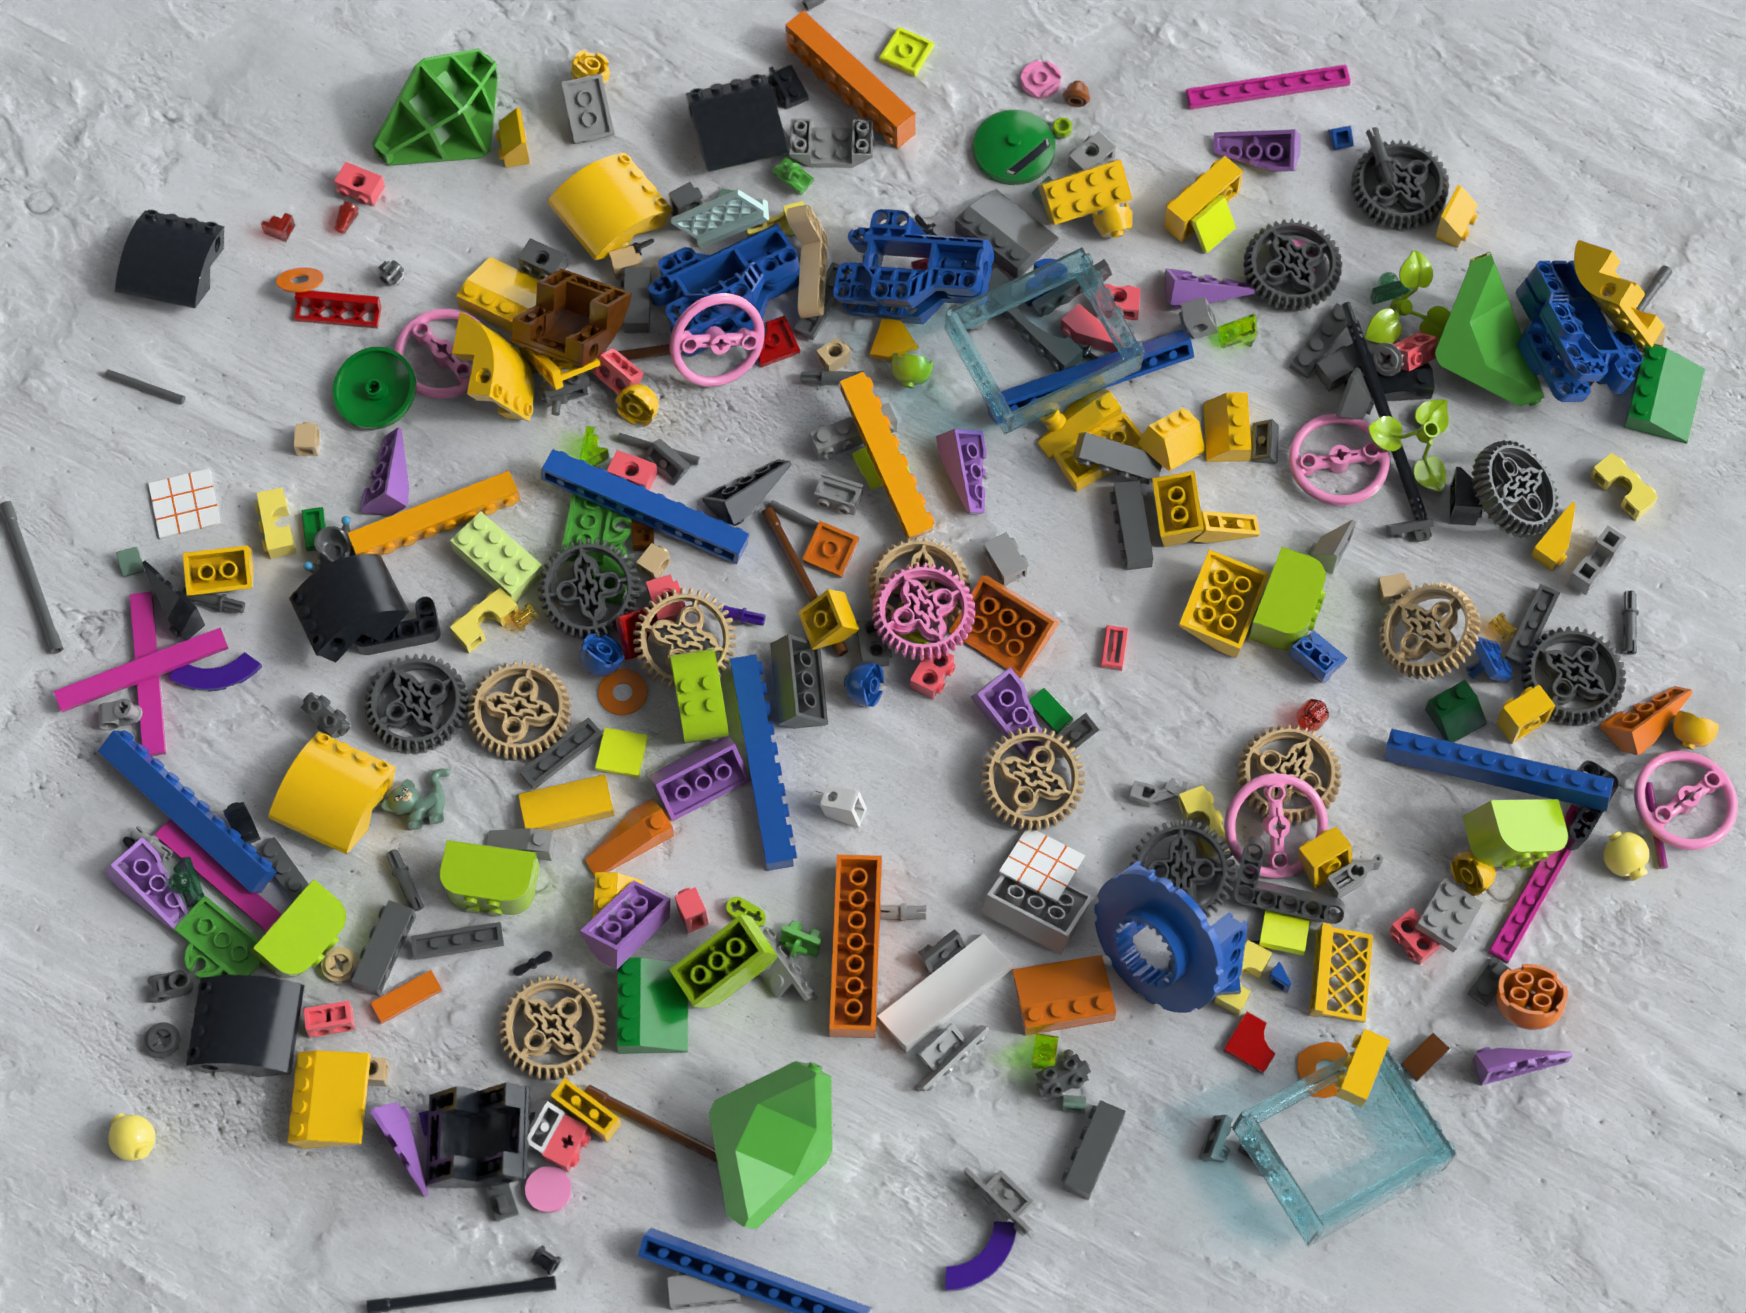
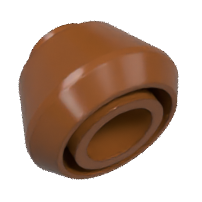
M1082 81L1070 83L1062 95L1064 101L1070 106L1083 107L1090 102L1088 87Z

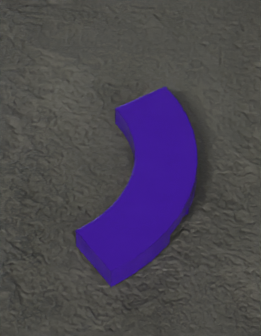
M244 652L233 662L217 668H199L189 664L175 669L169 676V679L177 685L191 690L220 691L237 683H243L262 668V665Z
M994 1221L991 1238L979 1255L964 1264L946 1266L945 1292L974 1287L996 1273L1012 1250L1017 1232L1013 1227L1015 1223Z

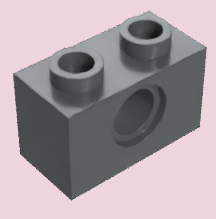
M531 238L518 256L521 270L527 274L537 275L541 280L561 268L566 269L568 266L566 254Z

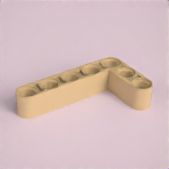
M810 205L788 208L787 219L789 225L801 243L798 312L802 319L821 316L824 314L828 254L827 235Z

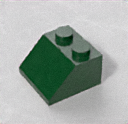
M1466 680L1428 700L1425 708L1426 713L1444 739L1449 742L1455 743L1487 724L1479 699Z

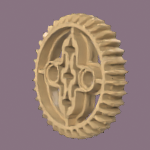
M917 536L913 542L909 538L906 539V543L899 540L898 546L892 543L890 550L885 548L883 554L878 555V561L875 560L873 562V567L870 569L871 575L868 577L871 603L873 605L876 591H880L879 585L885 584L884 579L886 577L891 579L892 572L898 575L899 568L891 570L887 575H883L886 568L903 556L914 554L909 562L911 569L915 568L916 563L920 567L922 562H926L927 567L931 568L935 564L931 556L937 557L944 561L953 570L955 575L958 574V581L964 580V587L969 588L970 580L968 579L969 572L966 571L967 566L962 564L963 559L961 557L957 558L956 551L951 552L950 546L943 548V542L937 545L935 539L927 542L926 537L923 541H919ZM917 580L921 581L928 594L938 590L936 587L940 585L953 592L950 588L939 582ZM903 585L895 589L891 595L900 597V590ZM960 601L956 602L954 610L949 615L943 617L946 626L948 625V620L953 622L955 615L958 616L961 612ZM888 603L885 606L887 623L891 622V616L896 611ZM901 619L899 622L907 623L909 620Z
M1432 581L1430 586L1424 582L1422 588L1415 585V590L1413 591L1408 588L1406 595L1400 593L1401 598L1399 600L1394 599V606L1388 605L1389 612L1383 613L1386 619L1380 620L1383 627L1378 628L1381 634L1378 638L1381 642L1379 645L1382 654L1394 670H1397L1402 675L1405 674L1409 678L1413 676L1417 680L1420 677L1427 680L1428 676H1430L1431 679L1435 680L1436 674L1443 677L1445 671L1451 674V668L1459 669L1458 663L1460 661L1465 663L1464 657L1471 656L1469 650L1476 649L1473 642L1479 641L1477 634L1481 633L1478 627L1481 624L1478 619L1477 607L1465 592L1461 591L1458 587H1453L1449 583L1445 585L1440 582L1437 585ZM1430 599L1450 600L1449 602L1439 601L1428 611L1417 606V604ZM1461 608L1465 616V627L1457 643L1456 637L1450 630L1457 624L1458 610ZM1402 618V624L1408 632L1401 638V650L1397 653L1394 647V634ZM1430 650L1442 656L1440 659L1428 663L1408 662L1410 659H1422Z
M682 587L680 588V594L676 595V590L672 589V596L670 597L667 591H664L663 596L665 599L662 600L657 595L655 597L658 602L657 604L650 600L649 605L652 609L644 607L643 611L647 615L639 614L638 616L643 623H635L637 628H641L640 631L635 630L633 632V635L640 636V639L633 640V644H640V647L634 648V652H642L637 657L638 661L645 660L641 664V668L649 666L650 668L646 674L650 675L654 672V681L661 677L660 685L662 686L666 680L669 681V689L673 687L674 683L670 655L687 653L685 650H688L689 647L694 648L690 652L700 651L703 649L700 643H704L707 640L709 645L714 648L715 654H720L717 659L718 669L720 668L725 672L727 668L723 665V662L731 663L730 659L726 656H734L735 653L729 650V647H736V643L730 642V640L736 639L737 636L736 634L729 633L735 630V626L728 627L727 625L733 619L724 618L729 611L725 610L721 613L720 609H722L723 604L720 603L716 607L714 604L717 598L715 597L711 602L708 601L709 593H706L704 598L700 597L701 590L697 591V595H692L693 588H689L688 594H684V588ZM680 601L692 602V605L681 609L676 622L662 619L650 625L655 614L665 606ZM698 605H702L710 610L719 621L723 633L722 647L719 646L718 639L713 634L702 631L704 614ZM688 613H694L697 616V621L690 624L685 620V616ZM681 624L684 627L681 631L675 630L679 629ZM667 628V633L670 635H665L664 638L660 637L661 634L657 631ZM693 629H696L697 636L693 635ZM647 632L651 633L652 640L656 644L668 648L665 663L671 671L670 674L660 669L652 660L646 643ZM684 634H687L688 639L691 640L690 642L687 641L686 644H682V640L679 638L683 637ZM672 642L677 643V649H673L674 645Z
M514 660L513 666H509L506 662L503 669L497 665L496 672L489 670V677L483 675L482 679L484 682L477 681L476 685L479 689H473L472 693L474 696L469 697L471 704H468L467 708L470 712H468L467 716L468 719H471L469 725L473 727L472 733L476 735L478 742L482 741L481 744L484 748L488 746L489 752L492 753L496 750L495 753L498 757L504 753V758L508 759L511 754L516 761L518 755H521L523 760L526 759L527 754L534 758V753L537 751L541 755L543 748L549 749L550 743L554 745L557 742L556 738L561 739L563 737L561 731H567L565 724L570 723L568 716L572 714L569 709L572 705L568 701L570 695L566 693L567 687L565 685L562 686L563 681L562 679H557L555 672L550 674V669L546 668L543 670V665L541 664L535 668L533 661L529 666L526 665L524 660L521 665H518L517 661ZM520 677L515 681L510 694L494 692L486 696L500 682L509 678ZM533 678L541 680L552 689L557 699L558 713H554L553 708L548 703L537 700L539 688ZM525 687L530 688V691L526 693L520 692ZM482 707L486 709L491 717L503 720L500 732L506 743L495 739L486 730L481 717ZM553 724L542 737L529 743L517 744L525 738L529 726L546 728ZM513 727L519 728L515 733L508 732Z
M1280 724L1277 730L1271 726L1269 733L1263 729L1261 736L1258 734L1254 735V740L1250 739L1248 746H1244V753H1241L1239 756L1241 761L1237 763L1239 770L1236 772V775L1240 777L1237 780V784L1242 785L1240 789L1251 781L1250 768L1254 760L1256 761L1257 769L1262 775L1278 773L1281 765L1279 773L1288 774L1293 770L1291 775L1299 778L1300 768L1303 767L1300 779L1313 784V789L1320 796L1325 809L1331 807L1330 802H1335V795L1339 794L1337 787H1340L1342 783L1339 780L1342 777V772H1339L1341 764L1337 763L1339 760L1338 756H1333L1335 753L1334 748L1328 749L1329 741L1322 743L1323 735L1316 738V732L1307 733V727L1301 731L1299 730V725H1296L1295 729H1291V725L1287 724L1286 729H1283V726ZM1279 740L1301 742L1291 746L1285 756L1275 750L1259 752L1263 746ZM1311 748L1322 757L1327 766L1328 782L1326 789L1322 787V781L1319 776L1309 770L1313 761ZM1302 753H1304L1301 758H1299L1298 760H1296L1299 755H1301ZM1270 760L1275 765L1267 766L1264 762ZM1284 785L1286 794L1282 800V805L1290 800L1293 793L1302 798L1309 799L1299 789L1290 785ZM1274 787L1271 790L1270 794L1272 798L1276 797L1274 795L1275 792L1278 791L1277 787ZM1256 790L1253 791L1245 800L1251 799L1248 806H1256L1255 813L1263 811L1262 817L1265 818L1269 815L1268 802ZM1313 805L1300 809L1282 808L1283 817L1289 821L1290 825L1292 820H1295L1296 824L1299 825L1302 818L1306 823L1309 822V816L1314 820L1317 818Z
M1025 727V733L1022 734L1021 729L1018 728L1016 729L1017 736H1014L1012 731L1008 732L1009 740L1005 736H1001L1002 744L995 741L994 746L997 750L989 748L988 752L992 756L986 755L984 757V760L989 764H982L981 768L987 772H981L980 777L987 780L981 781L980 785L988 788L982 790V794H990L985 799V802H994L990 806V810L998 808L999 810L996 812L997 817L1003 813L1005 815L1002 820L1003 822H1006L1008 818L1012 819L1010 826L1013 827L1016 822H1019V829L1022 830L1024 824H1028L1027 829L1031 831L1032 824H1036V830L1040 831L1041 824L1043 823L1045 829H1049V821L1054 826H1057L1058 821L1056 818L1058 817L1062 822L1065 821L1063 813L1070 816L1072 812L1068 807L1076 809L1077 804L1074 801H1081V797L1076 793L1082 794L1084 792V789L1078 786L1085 784V780L1079 778L1085 775V771H1078V769L1083 767V763L1075 762L1080 759V755L1072 756L1076 749L1075 747L1067 749L1070 743L1068 740L1062 744V735H1059L1057 739L1053 738L1055 731H1051L1049 736L1046 735V728H1043L1042 733H1038V727H1034L1033 733H1030L1029 727ZM1024 741H1040L1044 743V745L1034 747L1026 760L1014 756L1006 757L1002 761L999 760L1007 749L1017 743ZM1051 746L1064 756L1069 765L1072 779L1070 790H1067L1066 782L1062 777L1051 772L1055 761L1054 753L1050 749ZM1044 754L1048 761L1039 763L1036 760V755ZM1012 765L1016 767L1013 774L1009 773V768ZM995 767L999 768V774L1003 780L1014 785L1010 799L1015 811L1009 809L996 792L994 784ZM1032 774L1036 775V780L1033 783L1029 781ZM1053 783L1057 785L1054 792L1050 791V786ZM1026 794L1030 801L1028 803H1021L1018 800V796ZM1063 796L1066 797L1063 804L1049 814L1037 817L1021 815V812L1032 810L1039 797L1050 801H1057Z
M547 974L545 981H542L541 977L538 976V983L534 984L532 980H529L530 986L527 988L522 984V992L514 990L516 998H508V1002L511 1005L503 1006L504 1010L508 1013L503 1012L500 1014L501 1019L504 1020L499 1022V1027L503 1028L499 1031V1036L503 1037L500 1039L501 1045H506L503 1051L504 1053H509L507 1057L509 1060H514L513 1065L515 1067L521 1065V1072H525L529 1068V1076L532 1077L537 1072V1079H541L543 1074H545L548 1081L551 1079V1075H554L555 1079L559 1080V1074L562 1073L565 1078H568L569 1071L576 1075L577 1067L584 1070V1062L587 1064L592 1063L589 1056L595 1058L598 1056L594 1049H602V1045L599 1042L605 1041V1036L602 1035L607 1031L606 1027L602 1026L607 1023L606 1018L602 1017L605 1015L604 1009H600L602 1007L601 1002L596 1001L597 995H590L592 992L591 988L584 989L585 985L583 982L577 985V980L573 978L569 983L568 976L566 975L562 981L557 974L554 976V980H551L550 975ZM548 990H563L577 996L576 998H563L554 1007H551L542 999H529L540 992ZM583 1003L588 1007L592 1017V1033L584 1050L581 1049L582 1037L573 1027L582 1016L583 1010L581 1005ZM521 1005H524L523 1017L532 1029L523 1038L524 1050L521 1052L514 1040L513 1022ZM567 1007L575 1009L570 1015L563 1013ZM531 1008L536 1011L540 1010L541 1015L537 1013L533 1014ZM562 1022L566 1024L567 1031L563 1028ZM538 1023L542 1026L543 1032L540 1031ZM548 1024L552 1026L556 1025L558 1031L556 1029L554 1030L553 1028L549 1029ZM536 1039L542 1041L539 1047L531 1046L532 1041ZM564 1039L573 1041L574 1046L569 1043L565 1044ZM552 1047L566 1056L577 1055L575 1058L557 1065H543L528 1059L529 1056H543Z

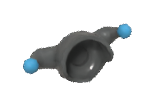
M344 516L341 519L342 529L329 526L317 533L314 539L315 549L318 554L317 559L313 564L311 562L304 563V570L315 573L331 562L349 557L351 545L348 532H351L349 527L351 519L348 516Z

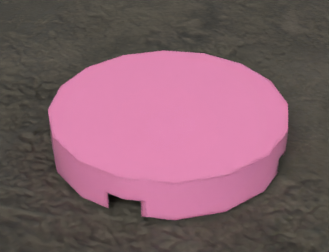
M1033 61L1022 70L1020 77L1021 87L1031 97L1038 99L1048 98L1059 90L1061 73L1057 66L1051 62Z
M545 1166L538 1168L531 1173L526 1181L525 1193L527 1201L532 1208L539 1212H558L566 1206L571 1198L572 1188L570 1179L564 1171L557 1167Z

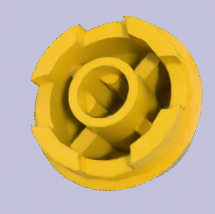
M582 50L571 60V79L602 74L603 82L605 83L610 76L609 62L598 52L595 55Z
M1125 203L1124 207L1121 208L1119 204L1104 207L1101 214H1097V212L1092 213L1094 218L1093 224L1104 238H1119L1124 236L1125 232L1132 229L1133 210H1130L1129 203Z

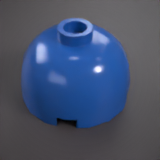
M590 634L585 638L580 647V663L588 673L595 676H608L614 673L625 658L621 653L622 647L614 639L606 635L600 638L595 637L596 634Z
M870 662L855 665L844 678V687L849 699L865 707H874L879 702L883 691L878 690L880 683L884 684L882 667Z

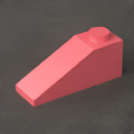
M1080 304L1076 305L1061 319V332L1065 337L1069 336L1076 343L1086 346L1091 345L1093 348L1111 353L1123 350L1125 347V342Z

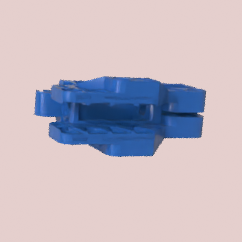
M878 209L871 217L870 228L858 227V229L850 230L848 240L857 252L864 253L863 263H842L837 269L833 288L835 298L842 302L844 310L849 315L899 320L903 323L924 325L944 303L980 305L986 300L989 288L988 283H990L992 272L991 265L994 261L993 247L988 239L927 235L906 211ZM903 221H907L904 225L900 226ZM884 255L929 259L927 270L882 267ZM848 269H850L852 273H849L846 279L843 273H846ZM845 288L843 297H839V291ZM848 303L857 304L854 309L847 308ZM868 305H877V308L875 310H867ZM897 307L894 312H890L892 308ZM917 308V311L915 313L910 314V312L913 309Z
M778 223L712 255L696 253L693 248L684 247L662 257L658 262L661 277L655 279L651 286L649 284L648 288L651 301L655 306L663 307L667 305L665 311L667 319L671 324L670 333H672L678 320L673 311H676L681 316L696 301L720 293L733 294L746 299L756 308L763 321L768 301L799 286L800 267L798 255L792 244L790 245V241L784 232L780 230ZM718 304L707 307L696 314L689 321L684 331H689L692 335L705 334L706 330L710 327L717 326L725 333H737L741 328L752 330L754 326L750 316L742 308L731 304ZM709 347L697 348L692 353H686L685 351L681 353L686 357H692L709 349Z
M1538 261L1516 290V296L1530 320L1517 343L1529 369L1534 374L1543 376L1552 395L1560 402H1583L1591 393L1590 386L1587 383L1591 381H1596L1598 385L1607 384L1611 391L1616 394H1622L1635 379L1632 375L1643 361L1638 348L1632 341L1633 339L1626 333L1611 331V326L1605 320L1601 308L1598 307L1595 300L1581 284L1576 274L1574 261H1569L1568 263L1567 261Z

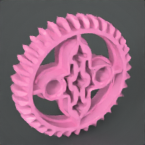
M926 562L923 564V567H919L916 563L915 568L912 569L907 565L906 571L899 568L898 575L892 572L891 579L887 577L884 579L885 584L879 585L880 591H876V598L873 599L872 620L875 622L874 628L878 629L877 635L879 637L883 636L882 642H888L889 649L895 647L896 654L903 651L902 656L904 658L911 654L912 660L915 659V656H919V659L922 661L924 656H928V659L931 661L932 655H936L940 659L942 652L946 656L949 655V649L955 652L956 645L961 646L963 644L962 639L966 640L968 638V633L972 631L971 625L974 624L973 617H975V611L973 610L975 603L972 602L973 596L969 594L970 589L964 587V580L958 581V574L952 576L951 570L945 573L943 566L939 570L936 569L935 564L928 568ZM917 580L936 581L947 586L953 592L941 588L928 594L925 587ZM903 585L900 590V597L904 606L898 608L891 616V622L887 623L885 616L887 600L895 589ZM941 600H945V601H947L948 603L942 605V604H939L938 602L941 601ZM960 601L962 616L959 626L953 634L944 639L947 633V626L943 617L949 615L954 610L956 602ZM907 619L909 622L901 623L899 620ZM919 630L924 639L932 644L911 643L897 636L894 631L901 635H907Z

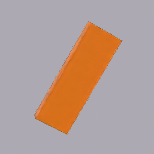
M432 970L374 1000L371 1002V1005L383 1024L440 993L442 988Z

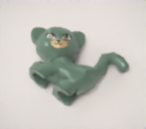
M441 768L432 772L429 780L434 790L423 798H420L418 791L415 789V784L411 780H404L381 803L382 809L399 815L409 814L407 816V823L410 830L422 828V821L426 817H428L430 824L442 823L444 821L443 809L446 797L438 779L439 777H448L450 770Z

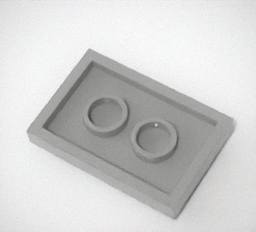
M602 74L561 82L574 143L615 135Z
M1444 878L1415 928L1454 953L1483 902Z

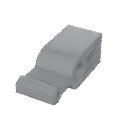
M1376 854L1372 860L1365 864L1360 861L1352 862L1328 876L1325 885L1333 897L1340 899L1363 885L1367 873L1372 870H1378L1384 858L1381 854ZM1351 872H1354V874L1359 873L1361 877H1359L1358 875L1353 876Z

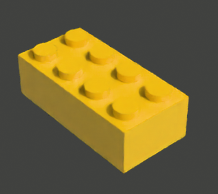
M1226 156L1221 160L1214 161L1206 173H1201L1191 186L1187 185L1182 190L1181 195L1176 199L1172 198L1167 203L1164 228L1183 243L1195 232L1191 220L1219 195L1224 196L1228 203L1240 192L1243 171Z
M1115 159L1038 184L1049 225H1057L1102 210V208L1133 200L1121 159Z

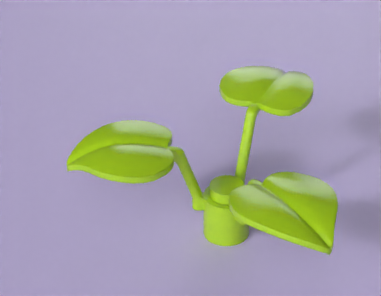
M1413 250L1403 262L1399 271L1401 283L1405 287L1413 289L1407 294H1403L1401 298L1393 299L1390 308L1381 309L1373 316L1366 329V340L1380 344L1383 342L1394 343L1402 331L1401 324L1398 322L1400 319L1399 315L1407 316L1409 314L1424 319L1419 327L1421 333L1435 336L1438 341L1440 340L1450 315L1449 310L1443 306H1433L1427 311L1425 316L1413 311V305L1407 299L1417 292L1418 287L1427 288L1433 279V268L1429 260L1422 253Z
M1446 399L1430 400L1421 404L1416 409L1414 417L1421 427L1404 435L1401 434L1402 425L1394 417L1384 416L1368 426L1369 435L1372 441L1382 450L1396 451L1402 445L1401 439L1417 435V439L1420 442L1427 443L1422 456L1423 460L1416 462L1413 467L1414 479L1423 488L1435 492H1442L1446 484L1445 466L1437 456H1431L1427 459V454L1433 444L1432 440L1438 434L1443 433L1448 427V401Z

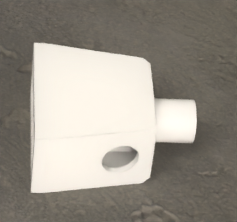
M831 785L826 786L824 793L814 791L811 803L820 806L827 818L858 828L867 809L859 791Z

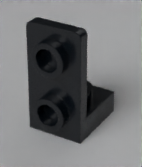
M244 802L232 803L227 809L223 810L231 828L241 834L240 838L245 843L251 844L261 840Z

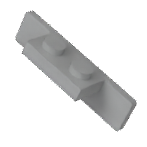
M759 927L778 955L777 959L760 973V976L775 997L783 996L794 986L804 1001H815L818 997L815 994L813 985L804 979L802 970L789 958L787 949L776 940L774 931L768 927Z
M949 1023L917 1053L931 1072L915 1087L924 1092L932 1090L942 1075L949 1074L954 1069L953 1065L959 1059L963 1060L971 1052L970 1049L975 1044L978 1045L987 1038L986 1034L990 1031L989 1027L980 1025L965 1039L954 1024Z
M968 1167L964 1169L965 1181L973 1189L977 1187L983 1192L981 1196L989 1205L994 1203L999 1208L997 1212L1006 1221L1010 1218L1015 1223L1013 1227L1021 1236L1027 1235L1031 1239L1034 1233L1021 1217L1035 1204L1034 1201L1002 1170L985 1185Z

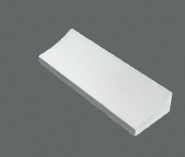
M983 933L879 1014L878 1020L907 1053L1012 970L1013 963Z

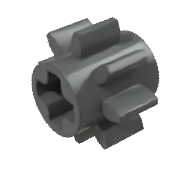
M395 260L391 262L384 261L378 267L381 270L378 275L380 280L388 286L391 284L398 286L404 279L402 276L404 269Z

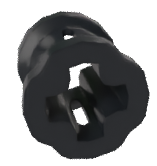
M542 1245L536 1250L530 1263L542 1267L551 1276L557 1270L562 1258L560 1256L555 1257L546 1251Z

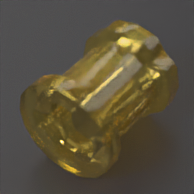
M528 603L518 614L510 616L513 623L522 632L529 623L540 618L535 609Z
M1500 613L1489 623V627L1491 629L1494 628L1501 636V640L1505 642L1515 635L1518 628L1516 626L1513 627L1508 622L1504 613Z

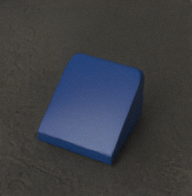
M1351 126L1328 129L1333 150L1354 146Z
M1279 961L1270 973L1268 981L1283 992L1288 993L1291 982Z

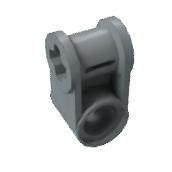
M126 698L102 703L99 705V728L114 730L122 726L135 724L141 719L143 711L140 706L132 704Z

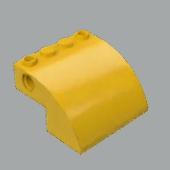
M625 152L602 158L585 166L568 178L547 200V204L594 260L610 257L609 252L628 247L636 234L663 228L673 211L667 200L660 195L655 186L650 183L643 172L633 163L631 157Z
M1578 240L1574 251V266L1581 284L1619 332L1628 334L1633 339L1632 341L1641 347H1644V345L1653 347L1664 325L1656 315L1636 309L1645 295L1643 290L1637 283L1618 276L1615 270L1621 261L1612 250Z
M459 313L452 354L461 360L473 361L467 395L477 401H492L499 405L498 414L507 419L530 421L533 413L534 379L527 359L511 342L466 313Z
M318 732L301 750L290 766L276 793L268 819L347 855L369 830L372 810L392 789L396 767L387 761L369 755L367 752L353 748L347 743L331 738L327 734Z

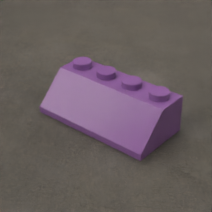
M728 736L722 737L648 776L658 798L672 821L751 781L735 743Z
M633 880L580 930V935L599 961L617 970L670 919L671 898Z

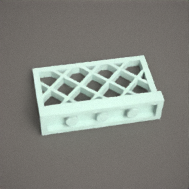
M737 189L672 217L671 224L695 237L697 245L705 248L768 221V202L764 199L756 201Z

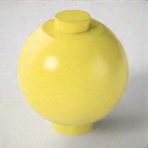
M1620 830L1608 836L1610 841L1605 844L1603 850L1604 862L1608 869L1616 875L1629 876L1631 881L1645 875L1647 870L1644 866L1649 860V849L1646 842L1635 833H1621Z
M124 1113L116 1115L110 1122L111 1128L108 1133V1143L112 1152L120 1159L126 1161H136L147 1157L155 1143V1131L152 1124L140 1115H126Z

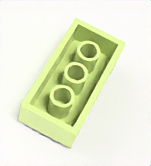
M481 511L450 540L453 551L493 587L496 589L501 587L515 603L543 577L540 574L541 571H544L542 564Z

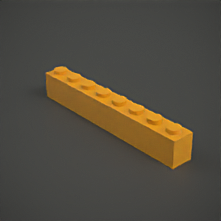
M861 372L840 381L838 387L906 539L913 540L916 536L920 537L931 532L935 524L933 516L930 512H926L924 496L922 493L918 494L915 476L913 473L909 474L906 467L908 466L906 456L900 454L898 449L900 446L898 438L895 434H891L889 418L887 415L883 416L880 409L882 408V403L878 396H874L872 391L874 386L869 376L866 377L865 373Z
M508 470L348 532V536L356 555L391 554L400 547L411 546L418 540L432 538L436 533L452 530L462 523H469L480 511L485 515H491L498 509L512 507L521 500L518 489Z

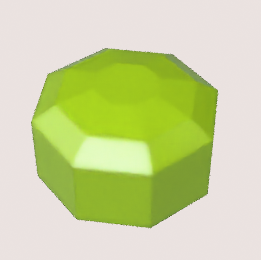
M1063 117L1056 119L1053 122V134L1057 138L1063 139L1070 136L1072 132L1071 121Z

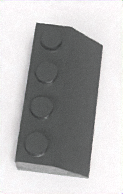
M789 634L770 643L778 725L793 729L828 725L821 649L814 650L811 648L809 640Z

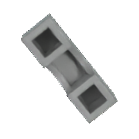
M1607 526L1596 540L1587 557H1584L1572 572L1568 584L1584 595H1587L1620 551L1626 537L1610 526Z

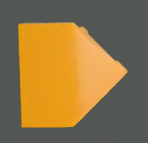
M882 318L870 355L873 359L892 360L893 353H898L897 357H901L903 353H908L911 350L914 352L919 347L902 321Z

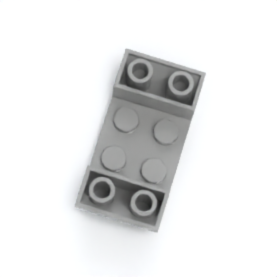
M791 119L790 157L811 168H853L873 158V120L853 119L852 128H812L811 119Z

